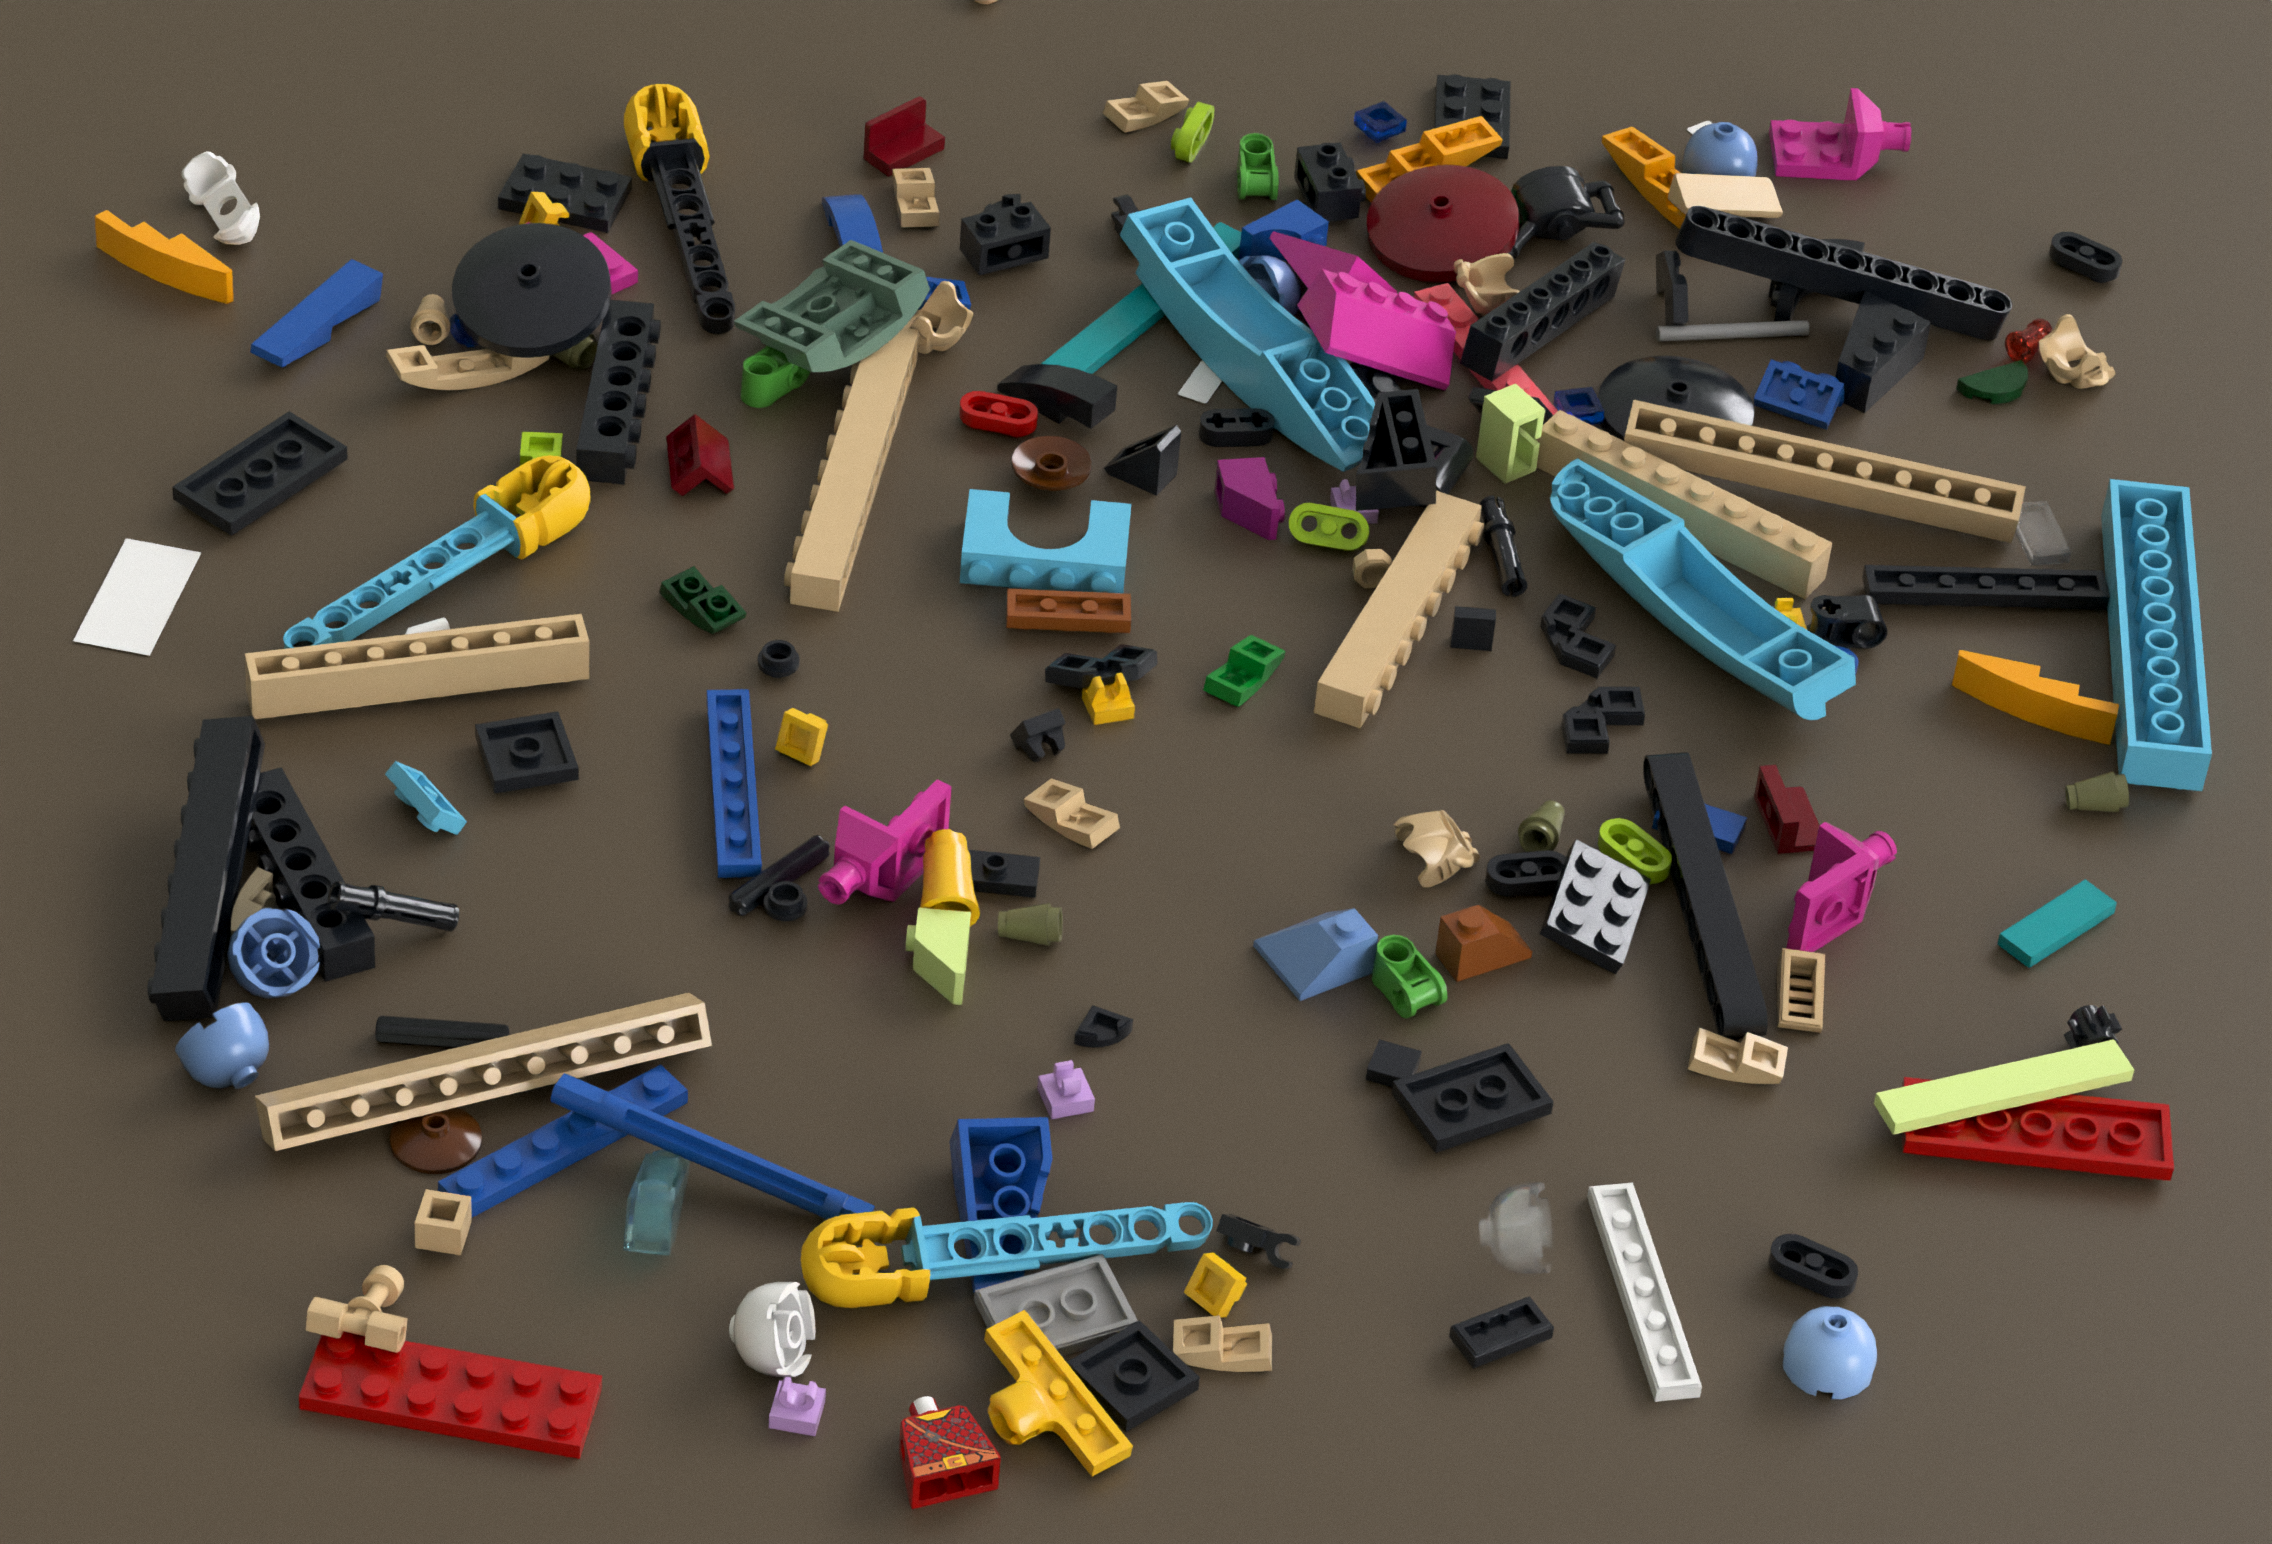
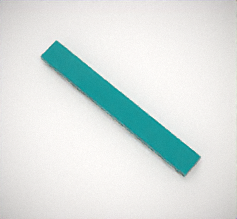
M1222 222L1217 223L1213 227L1235 258L1239 257L1241 232ZM1142 283L1041 364L1060 365L1093 374L1163 318L1165 314Z

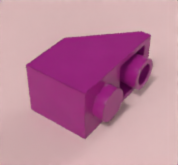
M1265 457L1217 460L1214 492L1221 516L1267 540H1277L1278 523H1284L1285 508L1283 499H1277L1276 475L1275 473H1269Z

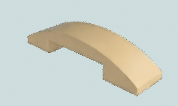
M425 345L390 349L386 352V357L400 380L411 385L435 390H464L497 384L522 375L549 360V355L519 358L502 355L489 349L431 356Z

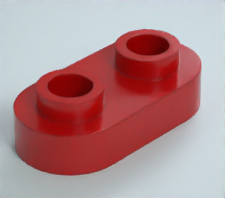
M972 391L961 398L959 417L964 424L973 429L1007 434L1012 437H1023L1036 430L1038 409L1033 403L1024 399L985 391Z

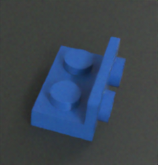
M1771 359L1755 394L1754 406L1827 430L1837 406L1841 407L1844 402V383L1839 382L1837 378L1829 374L1820 373L1817 375L1805 371L1793 362L1783 361L1781 363Z

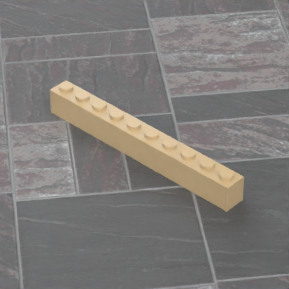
M904 327L879 350L860 362L852 364L850 384L852 386H845L842 399V409L844 410H837L834 424V433L836 435L830 434L827 442L826 458L828 460L822 459L818 471V483L820 485H813L811 490L809 507L812 510H805L803 514L801 534L804 535L803 537L796 536L793 548V560L795 562L787 563L784 586L791 587L790 604L839 612L917 363L918 329Z
M1633 400L1624 438L1625 442L1641 448L1645 452L1676 465L1685 471L2012 543L2026 487L1638 400Z
M691 993L680 994L256 1095L255 1100L262 1138L273 1150L278 1151L556 1084L564 1073L580 1078L712 1046L705 1002Z

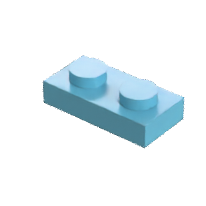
M395 761L385 773L389 780L397 787L394 791L395 795L407 805L418 810L417 819L428 829L434 832L443 829L458 835L467 823L463 816L421 771Z

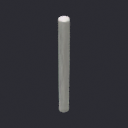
M1808 320L1657 326L1656 339L1658 342L1808 336L1809 334Z

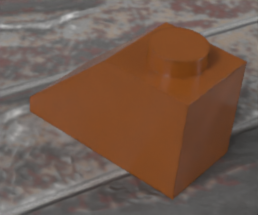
M1480 905L1440 917L1435 955L1456 982L1532 958L1533 951L1511 923Z

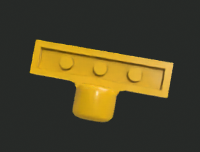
M1025 1310L986 1329L984 1341L1016 1380V1383L991 1395L990 1405L987 1410L993 1428L1004 1442L1009 1445H1020L1045 1431H1053L1061 1437L1091 1477L1131 1456L1133 1445Z

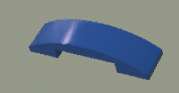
M861 194L822 197V206L828 225L834 227L840 247L853 240L883 253L873 214L867 201Z

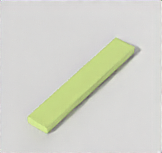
M2113 1039L1878 1092L1875 1096L1874 1105L1892 1134L1895 1135L2132 1081L2134 1068Z

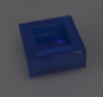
M1382 101L1356 111L1354 125L1375 143L1406 132L1407 119L1388 103Z
M1592 387L1555 391L1553 404L1558 411L1561 410L1573 415L1590 425L1603 423L1605 411Z

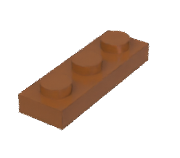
M1007 589L1006 628L1130 633L1131 594Z

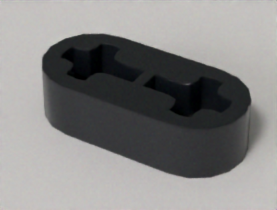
M1257 408L1208 410L1202 414L1200 419L1199 438L1203 443L1212 447L1263 446L1270 443L1273 439L1275 419L1268 411Z

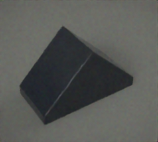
M1175 425L1124 447L1104 467L1105 471L1110 476L1157 496L1177 475L1181 430Z

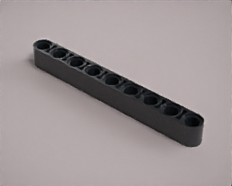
M1692 206L1688 209L1675 240L1677 248L1690 257L1859 305L1866 290L1905 310L1914 312L1916 315L1930 321L1933 326L1983 340H1994L1998 337L2012 308L2010 298L2003 292L1993 288L1705 206Z
M1688 752L1646 755L1643 761L1645 788L1653 815L1655 816L1657 810L1660 812L1656 825L1662 845L1668 849L1672 856L1670 873L1717 1033L1729 1039L1744 1038L1747 1032L1757 1036H1765L1768 1026L1765 1001L1691 757Z

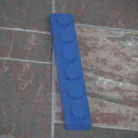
M749 689L707 690L706 705L718 878L755 877L762 872Z
M661 1064L609 1091L662 1116L688 1103V1090ZM571 1111L438 1181V1191L471 1196L473 1218L628 1134Z

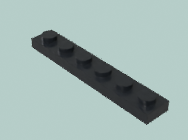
M1865 565L1862 575L1866 595L1873 597L1877 604L2107 609L2110 598L2103 570Z

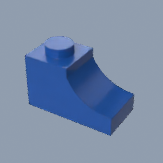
M1295 200L1242 227L1239 259L1246 256H1272L1287 261L1270 239L1273 231L1326 247L1329 221L1299 200Z

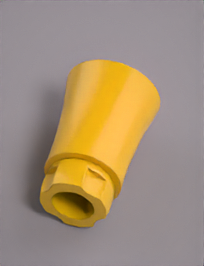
M951 829L935 831L931 837L925 840L923 889L920 908L971 912V927L979 919L980 910L974 892L971 857L967 850L966 837L962 833L954 832Z

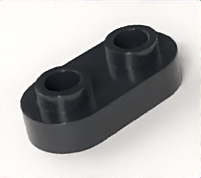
M2074 232L2055 234L2049 250L2051 259L2059 266L2076 271L2095 282L2106 283L2113 281L2120 274L2123 261L2121 255L2117 251Z
M1548 850L1497 855L1490 859L1487 864L1486 885L1491 891L1501 896L1553 893L1566 856Z
M1784 1234L1772 1242L1768 1263L1772 1271L1778 1276L1828 1298H1844L1854 1291L1858 1277V1267L1850 1257L1797 1234Z

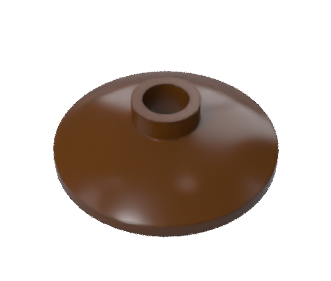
M1039 436L1024 441L1014 450L1011 465L1015 475L1027 485L1041 490L1061 491L1082 484L1091 473L1092 460L1088 451L1073 440L1059 436Z
M457 1107L395 1122L390 1132V1147L396 1159L404 1166L426 1174H444L465 1167L475 1159L482 1145V1132L479 1124L469 1113Z

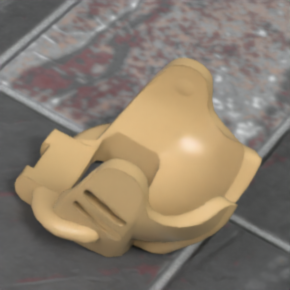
M1510 254L1491 255L1474 263L1463 262L1462 259L1454 262V271L1458 274L1456 276L1457 284L1465 289L1473 309L1483 317L1520 292L1509 287L1505 281L1506 272L1514 266V260Z
M942 281L931 294L923 308L917 310L904 327L919 330V353L928 354L933 349L947 351L965 333L972 321L973 312L958 300L955 286L949 281ZM932 327L937 328V331L935 333Z
M2070 314L2061 316L2054 330L2039 341V353L2050 374L2058 383H2071L2074 388L2084 389L2102 386L2115 375L2114 368L2110 367L2106 362L2107 357L2104 352L2095 353L2086 347L2076 320ZM2081 359L2080 364L2076 367H2070L2068 364L2070 361Z
M1444 810L1404 816L1393 824L1396 827L1395 834L1397 839L1404 841L1403 846L1409 852L1415 853L1425 860L1426 867L1418 876V881L1422 887L1428 888L1440 884L1461 868H1469L1480 859L1477 849L1471 845L1472 839L1468 832H1461L1457 824Z

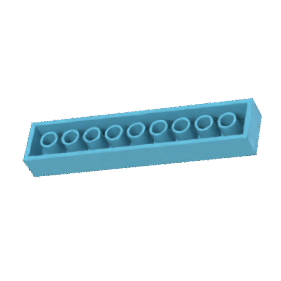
M2110 479L2101 521L2105 580L2110 596L2107 611L2114 703L2119 704L2115 723L2118 774H2125L2129 784L2202 791L2212 750L2189 487Z

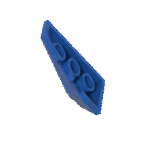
M1048 1117L958 1119L949 1143L953 1184L960 1222L1024 1215L1038 1218L1047 1177L1052 1164ZM1007 1234L999 1239L1001 1248L1009 1254H1018L1024 1250L1022 1240L1015 1235ZM964 1239L967 1259L975 1258L979 1255L977 1245L969 1239ZM1025 1270L970 1276L973 1293L981 1288L1023 1277Z

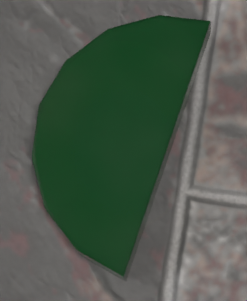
M2022 360L1965 376L1958 379L1956 390L1969 399H1972L1973 395L1991 399L1990 404L2008 403L2022 395L2028 380V368Z

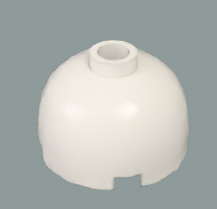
M774 1282L757 1287L747 1293L738 1306L736 1314L731 1318L729 1333L738 1353L747 1366L764 1375L796 1377L804 1372L810 1362L812 1354L803 1356L802 1354L806 1347V1340H815V1312L807 1290H798L797 1287L800 1284L797 1282Z

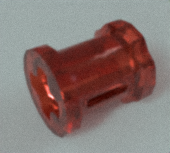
M2037 318L2029 323L2026 329L2009 333L2005 339V348L2013 361L2022 360L2024 364L2030 362L2034 358V354L2039 352L2040 339H2043L2053 331L2051 324L2045 319Z

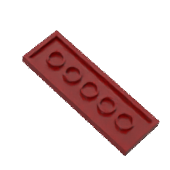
M1904 1077L1902 1087L1931 1080ZM2070 1094L1902 1133L1903 1153L2167 1181H2171L2174 1171L2169 1104Z
M343 1332L339 1339L321 1335L299 1394V1409L580 1459L602 1391V1375L405 1341L401 1350L396 1353L365 1345V1336Z

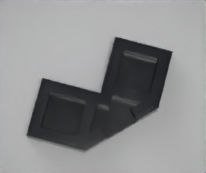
M1662 251L1656 255L1657 293H1665L1666 326L1684 325L1688 322V285L1685 276L1679 274L1681 260L1677 251Z
M1559 593L1542 615L1540 627L1561 665L1598 679L1614 657L1616 645L1585 633V630L1595 618L1596 607Z
M1120 644L1103 659L1064 653L1045 668V682L1083 689L1089 688L1092 679L1100 676L1104 685L1113 684L1116 673H1122L1126 682L1139 680L1158 664L1157 651Z
M1598 687L1588 695V699L1578 707H1572L1564 713L1561 727L1566 753L1608 754L1610 742L1606 725H1643L1645 711L1640 687Z

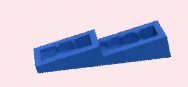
M351 259L251 344L250 353L282 368L331 341L333 326L380 301L383 273Z

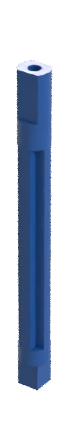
M564 1073L553 1088L550 1100L554 1104L814 1213L825 1220L845 1214L874 1212L875 1206L757 1157Z

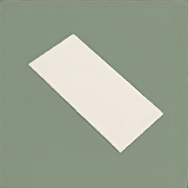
M126 538L73 641L150 656L201 552Z

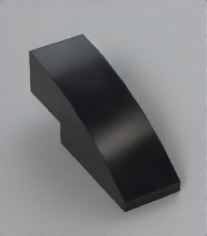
M1049 364L1023 365L997 385L998 391L1009 397L1030 401L1037 407L1038 413L1058 424L1067 417H1070L1091 429L1116 409L1117 385L1075 368Z

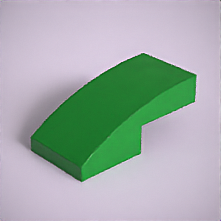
M1249 635L1230 648L1227 663L1206 676L1203 691L1239 707L1252 697L1270 678L1284 659L1286 651L1258 637Z

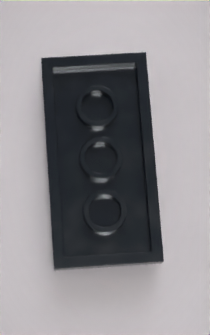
M288 411L172 487L173 500L232 536L348 459L347 446Z

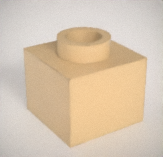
M426 1189L415 1220V1248L461 1255L472 1222L471 1196Z

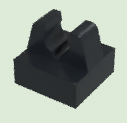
M1058 708L1022 721L1010 734L1016 750L1022 748L1033 762H1038L1045 756L1044 750L1041 747V741L1051 747L1054 756L1065 748L1062 727L1066 722Z

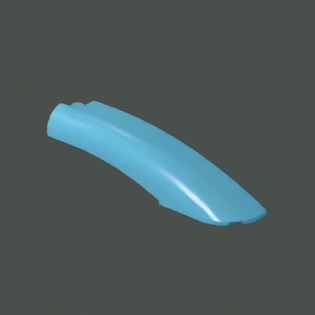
M1191 197L1128 214L1120 236L1139 262L1135 274L1170 322L1207 366L1250 408L1263 409L1271 413L1275 419L1274 428L1309 453L1343 472L1358 466L1362 461L1363 447L1369 435L1370 421L1375 402L1348 362L1343 358L1325 353L1313 331L1276 302L1251 277L1230 252Z
M1578 458L1566 465L1556 475L1551 484L1550 504L1554 515L1601 568L1634 600L1671 632L1711 662L1806 720H1818L1825 717V702L1856 685L1854 657L1799 626L1760 598L1723 566L1685 527L1684 519Z

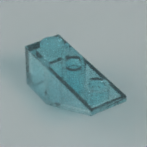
M657 1150L653 1154H645L627 1199L624 1251L670 1255L677 1234L691 1166L690 1160L666 1150Z

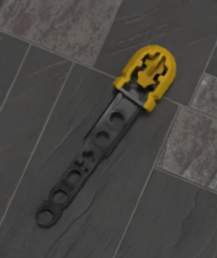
M669 84L649 85L631 97L624 113V129L635 169L642 181H654L667 228L673 229L693 302L696 304V312L701 327L713 334L727 333L735 325V303L732 293L728 292L729 283L711 226L715 221L701 174L707 168L710 155L697 109L688 95L678 87ZM674 184H684L689 186V188L682 190L674 189L671 186ZM682 209H691L696 211L697 213L692 215H684L679 213L678 211ZM693 237H696L697 240L700 241V244L694 245L695 241ZM697 260H706L711 262L712 264L708 266H698L695 265L693 262ZM715 286L719 290L716 292H706L700 288ZM711 312H722L727 316L724 318H713L708 314Z

